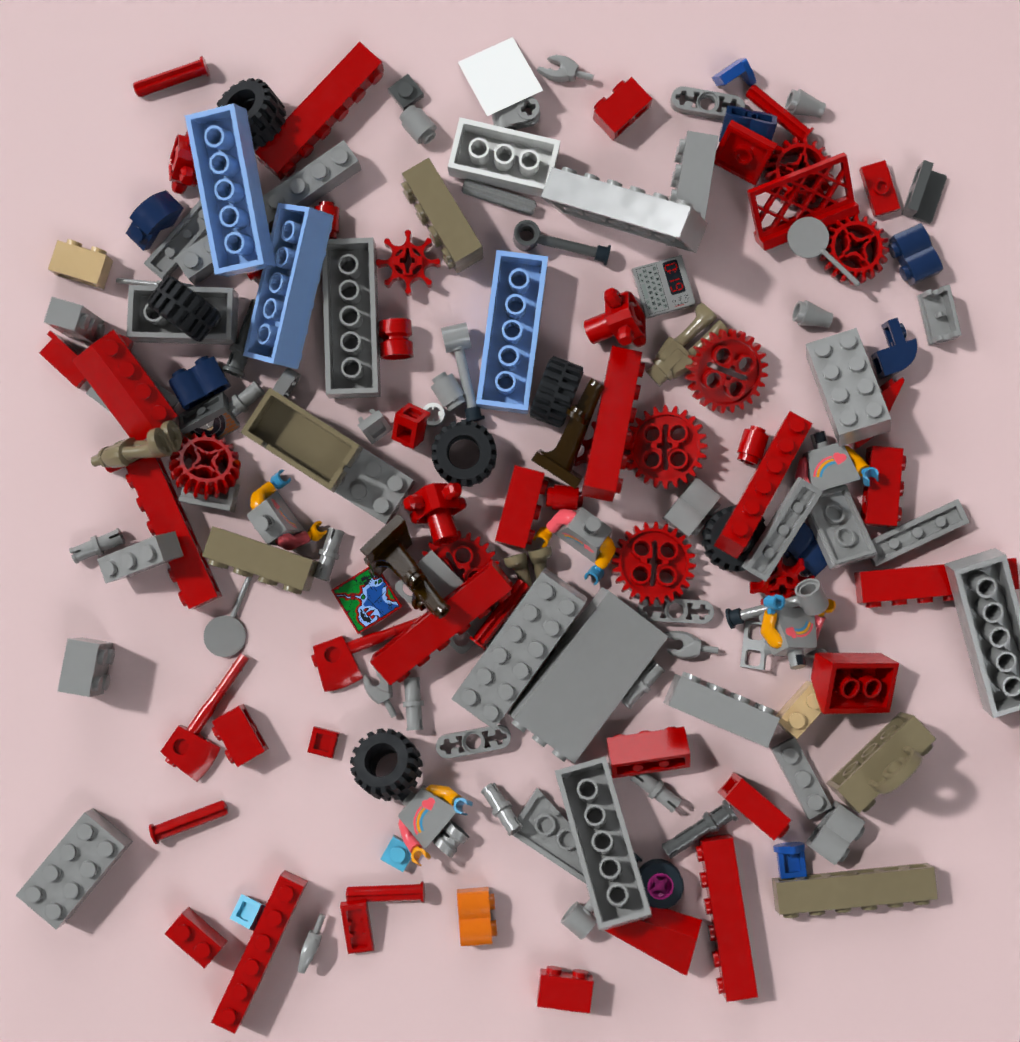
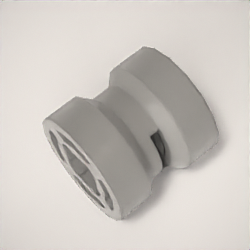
M450 820L445 825L444 831L434 838L433 843L446 855L453 857L457 852L459 844L465 843L469 836L461 827Z

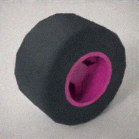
M651 859L639 868L649 907L668 909L681 899L684 890L683 878L671 862L664 859Z

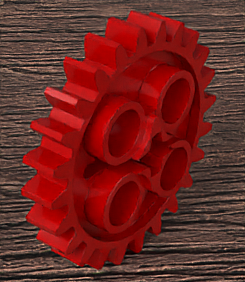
M731 328L728 333L726 330L719 329L718 336L710 332L709 341L704 338L700 339L703 345L701 348L693 346L697 352L696 355H688V358L693 363L685 366L686 369L691 370V374L685 376V379L693 382L687 388L695 391L692 397L697 400L700 399L699 404L704 407L708 405V409L711 411H715L717 408L718 412L724 413L727 408L729 412L734 413L735 405L743 410L744 401L750 404L753 403L750 397L752 394L760 396V393L756 390L757 387H765V384L760 380L763 377H768V374L762 372V368L767 367L768 363L761 361L766 356V353L757 352L761 348V344L753 343L755 338L749 335L746 337L745 332L739 331L736 333V330ZM724 349L723 358L717 360L718 351ZM743 358H746L747 362L745 367L740 369V361ZM712 362L745 375L746 379L741 380L707 366V363ZM714 373L713 382L707 385V377ZM733 382H736L737 386L735 391L730 393V385Z
M664 405L662 412H659L655 406L653 407V415L644 411L645 419L641 420L636 417L635 420L638 426H629V429L633 432L631 440L634 442L635 448L626 450L631 452L628 455L627 461H633L631 464L632 470L639 469L635 477L639 479L645 475L643 483L647 485L653 480V487L656 489L659 487L660 482L663 483L665 490H668L669 483L671 482L676 488H679V480L681 479L684 483L688 484L687 476L689 474L695 478L697 477L694 472L695 467L703 469L699 459H707V456L701 453L702 450L709 448L707 444L701 443V441L707 438L706 434H699L703 429L702 424L694 426L697 418L692 416L687 419L688 411L684 410L679 414L677 406L673 408L672 412H669L667 405ZM664 425H668L667 442L672 446V448L667 449V470H664L665 453L660 449V447L665 445ZM651 429L659 430V437L655 441L647 440V433ZM676 429H685L686 433L683 439L678 441L673 439L672 435ZM653 454L659 455V463L654 467H649L647 465L648 457ZM677 454L685 455V462L681 466L673 465V458Z
M644 522L643 530H640L635 525L633 527V535L628 531L625 532L624 536L627 541L623 539L618 540L617 543L621 548H616L614 554L619 557L612 558L611 563L618 565V567L612 569V574L620 575L615 583H624L621 592L630 590V600L637 595L639 596V604H642L644 599H648L649 606H652L657 599L660 606H663L665 597L672 603L674 601L673 593L681 597L683 592L680 587L689 588L690 584L685 579L693 580L695 576L689 572V570L696 568V564L689 562L695 558V554L687 553L692 545H683L686 536L683 535L677 538V528L670 533L668 532V524H665L663 529H659L658 522L654 523L653 528H649L647 522ZM652 542L657 543L655 563L659 564L654 572L655 586L650 585L652 565L649 562L653 554ZM643 545L647 548L648 554L644 556L638 555L634 547ZM669 547L674 555L669 558L664 557L660 549ZM636 570L643 571L646 574V580L637 581L633 576V572ZM662 572L669 573L672 576V582H662L659 574Z
M460 530L457 531L459 539L453 543L435 546L433 542H429L430 549L454 572L455 568L446 556L447 552L451 553L457 568H464L463 578L465 581L469 578L471 572L480 570L492 560L491 558L496 553L495 551H486L490 544L489 542L483 545L479 544L481 536L471 540V532H468L464 538ZM461 548L468 549L471 558L466 562L460 561L456 555L457 550ZM427 550L422 551L424 556L429 553ZM494 560L497 565L500 564L499 560Z

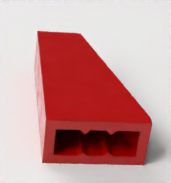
M650 907L652 917L605 930L687 976L702 920L669 909Z

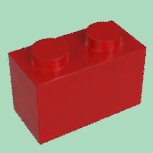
M633 77L626 82L624 80L620 81L612 90L613 94L609 98L603 97L594 106L593 120L613 141L651 107L652 98Z
M244 704L237 706L212 721L214 725L212 731L218 741H223L227 748L225 750L226 757L231 764L235 763L237 767L269 749Z
M189 907L181 913L165 932L168 938L204 969L228 942Z
M547 966L546 969L540 968L537 1007L590 1014L594 984L593 976L588 975V971L581 969L565 972L562 971L561 967Z

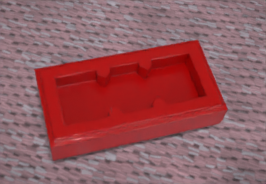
M886 160L861 167L859 171L874 218L898 211L900 205Z
M367 899L341 902L340 909L348 954L374 951L375 946Z

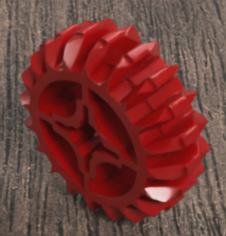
M794 137L791 143L786 139L783 141L782 147L776 146L765 167V170L769 172L765 173L764 179L774 180L790 174L797 169L799 164V169L808 167L810 164L807 158L815 164L830 158L831 155L823 156L822 154L826 150L825 147H821L818 150L815 148L817 141H813L809 145L807 137L803 139L802 143H799L797 137ZM790 155H798L795 162L780 163L781 160ZM828 172L827 175H829V176H831V177L834 178V175H832V174H830V173ZM816 173L810 174L805 182L816 181L819 175ZM825 178L817 191L824 194L823 191H828L830 188L828 182L831 181ZM790 183V186L785 184L779 194L788 197L795 184ZM799 190L794 201L802 204L809 191ZM815 194L810 204H814L816 198L821 199L822 197Z
M858 214L853 216L851 220L846 215L845 220H842V222L837 219L833 227H827L829 242L825 250L862 284L866 281V278L872 280L876 276L875 272L880 273L883 270L881 264H885L888 261V258L884 255L890 251V248L883 245L888 242L889 238L880 237L884 233V229H879L878 231L875 229L877 221L869 225L868 216L859 221ZM848 231L858 232L864 235L865 237L858 238L852 232L849 233ZM837 236L841 239L840 244L842 246V252L838 256L835 251ZM871 244L873 250L870 263L867 260L868 255L866 253V247ZM862 245L858 251L850 252L846 255L850 248ZM824 255L820 257V261H828L824 266V270H829L830 268L834 270L831 273L832 278L839 274L841 275L840 283L847 279ZM843 262H853L856 267L859 266L860 268L849 267Z
M203 432L201 437L193 433L191 440L186 437L182 439L179 451L172 452L170 456L171 462H169L171 478L176 480L177 488L184 487L185 495L189 492H194L193 496L195 499L201 494L207 500L209 495L212 494L217 499L220 492L226 495L229 488L235 486L236 480L240 476L241 463L238 460V452L233 451V444L226 445L225 437L217 440L215 433L212 437H207L205 432ZM188 458L192 460L191 468L189 469L184 464ZM220 463H223L226 469L222 474L219 472Z

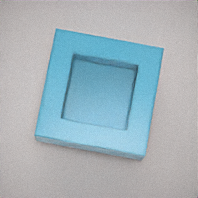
M393 835L380 860L403 872L411 859V853L403 840Z
M241 894L230 919L254 931L265 905Z

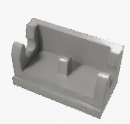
M950 285L942 286L933 291L929 289L917 295L928 345L954 340L962 335Z
M235 484L234 487H230L226 495L220 492L217 499L210 494L207 500L201 494L195 499L193 496L194 492H189L185 495L184 487H182L179 501L235 512L240 485Z

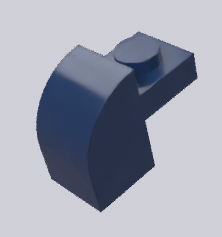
M167 190L156 193L143 201L129 218L132 220V223L126 234L143 251L148 250L161 230L174 226L184 208Z
M898 318L888 320L881 325L889 348L877 351L871 355L879 380L895 375L907 368L913 362L917 353L916 338L909 341L905 340L907 336L906 329L902 323H899Z

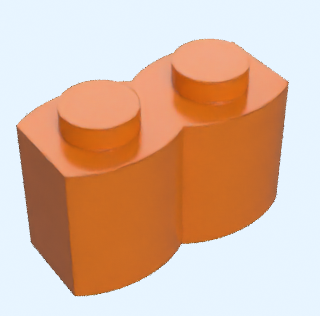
M488 887L457 889L461 946L492 944V936H497L496 920H491L490 910H495L494 893L489 894Z

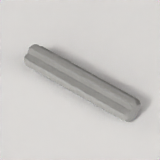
M466 179L462 187L464 194L528 215H532L535 211L536 202L534 200L470 179Z

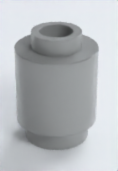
M411 105L400 115L402 126L417 144H427L436 136L437 126L421 108Z
M443 372L432 379L434 384L431 386V389L442 406L447 407L449 412L466 401L465 393L452 373L447 375L446 372Z

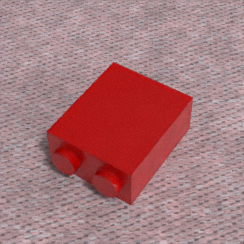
M735 772L718 791L722 797L774 841L777 837L782 838L789 830L790 826L788 824L791 819Z

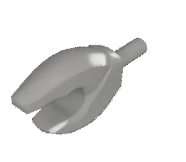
M553 55L547 58L549 62L560 66L558 70L544 67L537 68L538 73L554 82L575 81L576 77L593 81L594 78L593 74L579 71V65L574 60L562 55Z
M665 632L668 638L681 640L683 643L682 648L679 650L667 649L668 653L677 658H695L700 655V651L718 654L719 647L701 645V640L688 632Z
M375 669L377 676L380 678V684L373 685L365 674L363 676L364 688L374 702L377 704L384 703L392 718L397 715L389 698L393 697L392 685L390 686Z
M319 914L314 930L308 932L298 965V972L305 973L319 947L322 937L320 930L325 919L323 914Z

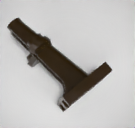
M592 378L588 382L578 404L567 409L566 414L571 418L556 448L549 452H544L540 449L531 459V461L575 489L583 479V476L572 469L601 392L605 387Z
M397 514L360 549L366 556L364 558L365 564L370 567L368 572L376 579L387 568H390L413 592L411 605L414 609L422 611L427 608L435 617L441 619L449 612L450 606L443 600L408 553L407 549L412 545L411 537L405 519Z

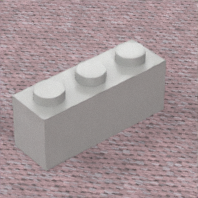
M51 297L44 323L67 337L91 344L103 337L105 332L104 320L83 305Z
M173 531L153 536L100 557L97 560L105 583L133 576L184 555L176 532Z

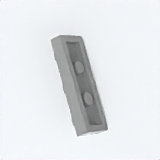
M791 737L771 748L809 820L832 808L796 738Z

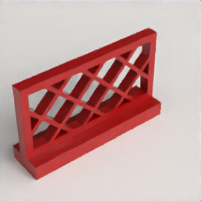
M844 152L747 190L755 226L754 238L764 251L788 242L789 228L800 218L814 217L823 222L827 227L835 224L837 219L839 221L845 220L846 215L850 218L860 214L859 205L854 201L848 159ZM841 164V170L836 178L827 175L833 165ZM816 173L819 176L812 188L803 184L808 175ZM826 178L833 183L827 193L823 194L817 190ZM785 184H795L788 197L779 194ZM839 185L843 186L846 196L838 199L832 198ZM800 188L809 191L802 204L794 201ZM767 192L771 195L764 207L757 204L756 196ZM815 194L822 197L823 199L818 207L813 209L808 207ZM776 197L785 201L778 213L769 210ZM791 204L799 207L793 217L787 218L784 216ZM767 213L775 217L770 226L762 228L761 222Z

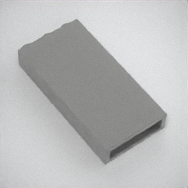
M601 587L508 712L514 719L512 724L522 732H525L526 729L534 734L532 739L541 746L550 745L554 748L552 753L563 762L568 758L575 764L668 636L609 590Z

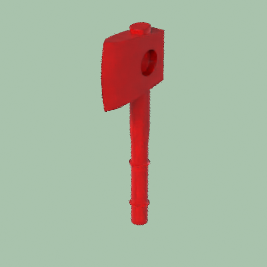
M418 618L396 626L393 625L391 628L374 632L349 642L346 641L343 635L313 646L314 655H311L314 666L318 667L324 692L347 687L362 679L363 675L353 654L394 638Z
M242 653L232 663L227 674L220 684L215 687V691L201 707L189 726L186 728L183 725H179L160 751L167 757L165 761L173 767L177 766L196 782L212 766L221 748L199 733L248 662L249 658Z

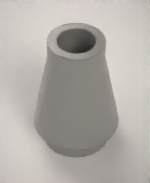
M801 89L798 91L792 90L785 105V109L789 110L791 114L818 118L822 117L826 107V103L817 100Z
M807 300L804 302L798 301L793 311L792 320L797 322L798 325L829 328L833 320V313L827 312Z

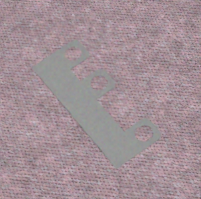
M432 550L417 563L442 598L446 597L463 583ZM399 580L395 585L396 591L408 603H412V596L404 593V583ZM492 611L482 619L477 617L470 622L471 627L466 631L469 636L474 637ZM504 623L500 626V628L497 630V632L493 635V637L490 639V641L486 644L487 647H489V645L491 644V642L494 640V638L496 637V635L499 633V631L501 630V628L504 626ZM453 636L450 638V645L460 654L466 653L475 644L470 639L467 645L458 646L454 643Z

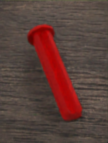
M200 56V60L134 82L133 88L136 95L142 97L203 75L208 77L210 73L204 57Z
M752 85L747 91L746 97L765 113L777 116V122L793 136L797 137L800 140L799 143H802L803 139L808 138L813 132V127L809 129L758 86Z
M517 580L510 591L512 594L504 602L498 604L474 637L470 636L469 638L486 650V644L530 589L529 585L523 580Z
M221 800L158 825L150 824L149 832L154 844L157 845L160 842L159 840L227 815L228 807L225 801Z
M421 881V884L347 887L346 900L367 899V902L421 900V903H424L425 884L424 881Z

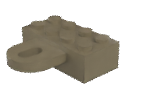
M899 712L826 784L849 808L858 813L862 810L866 812L875 804L876 801L874 799L880 793L887 794L893 791L916 771L922 761L921 756L926 755L933 748L932 743L936 738L914 715Z

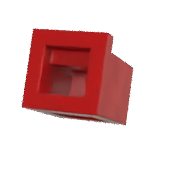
M411 403L406 404L395 413L391 439L405 447L414 449L424 440L427 419L430 417L431 412Z

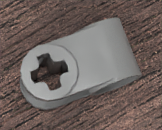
M528 97L491 114L493 124L513 130L533 126L540 119V105L535 98ZM530 108L532 115H527L525 109Z

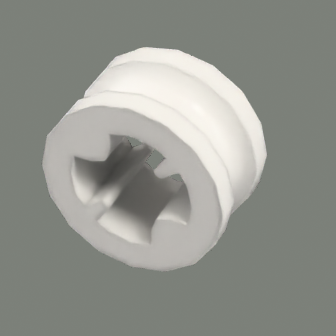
M432 402L423 408L426 411L430 409L434 411L435 408L439 410L438 416L440 418L437 421L434 419L429 421L427 419V425L430 427H437L445 420L444 409L438 403Z

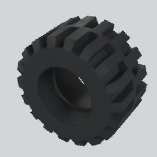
M249 78L247 81H239L237 85L234 84L227 92L225 91L222 95L223 97L217 102L218 107L234 103L247 109L254 150L259 146H265L268 141L271 142L274 136L279 134L281 131L280 127L285 123L286 111L283 103L266 82H263L261 79Z
M166 275L147 300L150 308L198 342L204 340L221 317L217 309L172 276Z
M553 356L548 361L530 408V417L560 428L566 420L567 409L571 407L583 376V367Z
M461 420V422L453 421L449 426H444L439 434H436L431 448V457L435 469L446 482L459 483L461 487H472L477 483H482L486 477L490 476L496 464L497 450L491 433L489 434L483 425L480 426L474 421L467 422V420ZM462 439L475 442L480 451L478 462L467 469L457 468L449 459L450 447L456 441Z
M735 506L724 508L712 515L702 531L703 541H701L702 546L705 548L704 553L706 557L711 559L710 562L713 565L719 566L720 569L728 570L729 572L745 570L741 566L767 527L764 524L766 520L762 516L750 538L747 550L741 553L737 559L718 549L714 544Z
M382 728L377 729V734H374L372 731L367 733L368 738L366 740L361 738L358 741L361 744L359 748L354 747L352 751L356 754L355 757L350 759V763L354 766L350 768L351 774L355 776L354 780L362 789L379 800L382 798L384 801H391V797L398 800L401 799L402 793L407 796L411 793L409 788L411 786L416 787L418 784L416 777L421 778L422 771L418 769L423 767L422 760L419 758L421 756L420 752L399 731L396 732L388 728L386 732ZM397 753L398 760L394 770L386 776L377 777L376 767L379 760L387 754Z

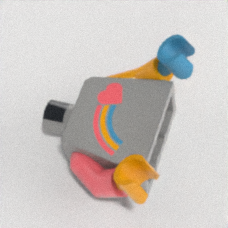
M825 431L810 435L814 450L803 454L795 474V480L800 477L821 491L860 480V476H863V484L865 486H870L868 477H874L877 482L879 481L878 470L870 467L852 448L846 445L839 447L838 443L829 445Z
M279 470L271 477V482H266L252 493L250 498L252 510L247 514V517L268 545H277L289 551L309 543L310 539L313 541L321 540L327 533V530L324 532L317 530L322 522L316 521L306 532L278 491H276V489L283 488L291 481V478L283 481L280 474L285 470Z
M582 507L575 511L569 509L559 510L546 524V527L539 528L533 538V541L538 537L545 540L541 546L543 548L549 543L552 533H555V535L596 565L592 566L584 576L586 580L590 575H593L596 578L593 585H596L604 577L603 569H606L616 550L611 538L612 529Z
M782 595L766 596L763 603L768 610L759 616L761 623L760 632L768 643L771 653L774 656H788L792 670L806 667L804 655L817 648L819 634L826 619L824 614L825 612L831 613L835 610L836 602L834 600L828 599L829 606L823 613L809 616L804 613L802 608L784 607L785 598Z
M434 784L427 787L423 785L416 794L412 791L407 796L402 793L401 799H398V801L405 807L398 815V826L403 842L411 853L412 861L421 867L422 865L419 862L421 855L430 860V854L422 849V847L426 849L456 813L466 816L467 813L463 811V805L466 803L473 806V802L462 798L449 786Z

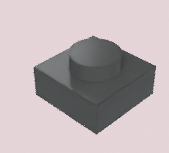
M409 74L388 88V92L403 111L424 97L423 92Z

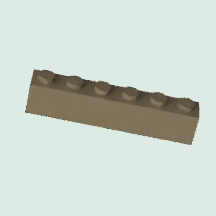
M928 863L808 874L806 877L787 879L772 878L775 910L779 915H783L784 918H795L799 916V913L809 912V915H823L825 910L847 913L851 911V908L861 907L862 910H875L877 905L885 904L888 907L897 908L903 907L905 902H913L915 905L930 904V900L938 899L935 869Z

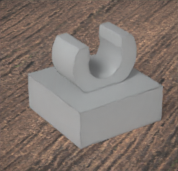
M370 409L369 411L372 415L365 420L359 417L358 426L370 443L374 444L393 429L379 410Z

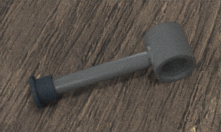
M531 220L519 222L514 229V244L522 251H530L538 244L595 257L594 260L604 262V265H607L611 245H608V247L601 245L594 247L540 234L541 231L538 225ZM522 231H530L533 234V239L524 241L520 238L519 234Z

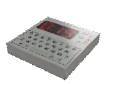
M682 255L632 268V274L646 319L696 304Z

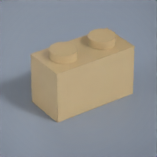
M67 239V242L57 240L48 270L57 276L104 290L113 260L106 255L107 252L103 249L92 246L91 250L82 248L81 243L71 239Z
M806 681L775 715L780 718L778 725L796 739L802 735L821 713L812 682Z

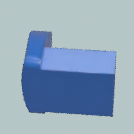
M746 58L736 60L712 77L716 86L726 85L739 75L749 87L756 83L754 72Z
M785 842L773 846L774 852L777 854L780 879L807 876L804 854L805 843Z

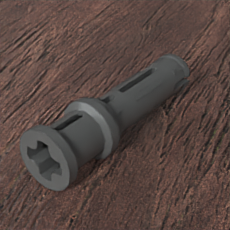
M251 299L236 343L230 346L229 350L231 353L227 364L222 367V371L240 378L245 376L243 371L249 358L243 356L256 299Z
M726 799L722 801V805L710 813L706 811L702 816L703 818L662 844L670 859L711 832L717 834L720 832L719 828L730 821L738 820Z

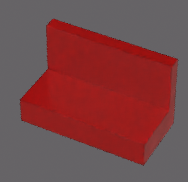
M50 330L47 335L51 340L39 354L79 389L87 381L72 361L79 354L59 335Z

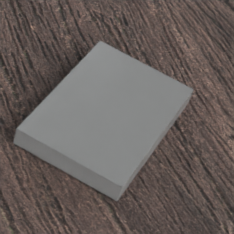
M847 485L823 490L820 498L807 516V520L829 569H835L875 557L878 554Z

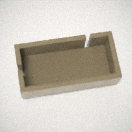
M427 158L403 172L404 182L401 183L404 190L403 193L410 205L415 203L416 215L421 224L429 226V236L435 247L441 246L442 258L449 269L454 268L458 274L484 259L483 246L431 160Z
M271 388L268 389L240 432L332 492L336 491L347 474L343 470L344 467L351 468L363 449L356 442Z
M214 526L211 528L202 557L209 559L208 564L222 569H228L229 566L234 567L233 572L245 577H253V574L259 576L257 581L272 586H277L279 582L284 584V590L296 594H301L302 591H310L314 580L313 575L318 565L316 560L296 555Z

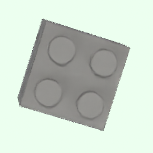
M68 638L58 692L86 697L104 694V690L108 689L110 683V675H107L109 664L113 663L115 650L112 649L113 643L88 638Z

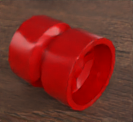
M406 318L380 320L378 322L379 337L383 339L380 343V358L384 360H403L414 357L413 342L409 340V337L412 336V321Z

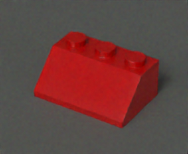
M815 653L811 681L821 713H890L899 663L882 653Z

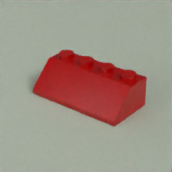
M113 329L72 360L130 438L134 437L136 440H145L147 433L151 429L160 428L162 423L179 416L116 330Z

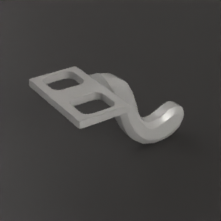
M745 620L740 667L765 670L767 655L772 654L769 645L764 637L762 640H752L750 638L751 625H761V623ZM816 648L804 655V657L814 658L815 653H828V651L824 648ZM749 650L760 651L761 659L759 666L747 664V653Z

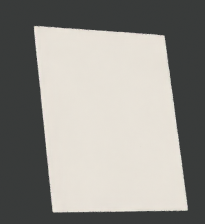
M513 37L458 62L487 116L543 91Z

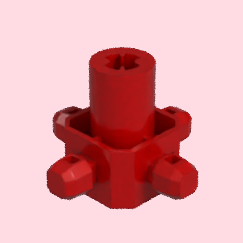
M188 130L185 136L179 134L176 136L169 161V181H172V191L178 194H183L188 185L193 187L197 185Z
M615 288L607 289L604 292L605 313L584 321V328L588 339L592 344H596L615 336L619 344L623 346L631 343L636 347L644 346L646 344V318L636 298L630 291L619 293Z
M459 483L428 484L403 500L405 509L411 511L409 517L413 524H428L435 546L447 545L459 539L453 516L467 507L466 500L460 496L462 488Z

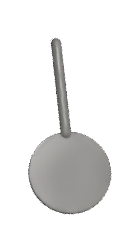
M803 217L791 225L787 241L790 249L797 256L814 258L822 253L856 286L860 285V282L825 250L829 242V233L823 222L814 217Z
M124 278L116 279L117 283L158 286L161 282ZM183 283L187 287H199L196 285Z
M246 577L231 615L218 616L212 619L204 630V643L207 649L216 656H232L238 653L245 643V629L235 617L252 577Z

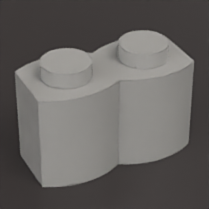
M696 477L664 515L663 519L672 527L677 528V531L685 535L686 538L691 534L696 536L705 525L701 522L707 514L712 516L721 504L717 501L721 496Z
M837 801L831 805L832 808L826 812L806 842L810 848L834 865L838 861L843 862L850 852V849H848L850 843L853 840L857 841L865 831L863 827L865 821Z

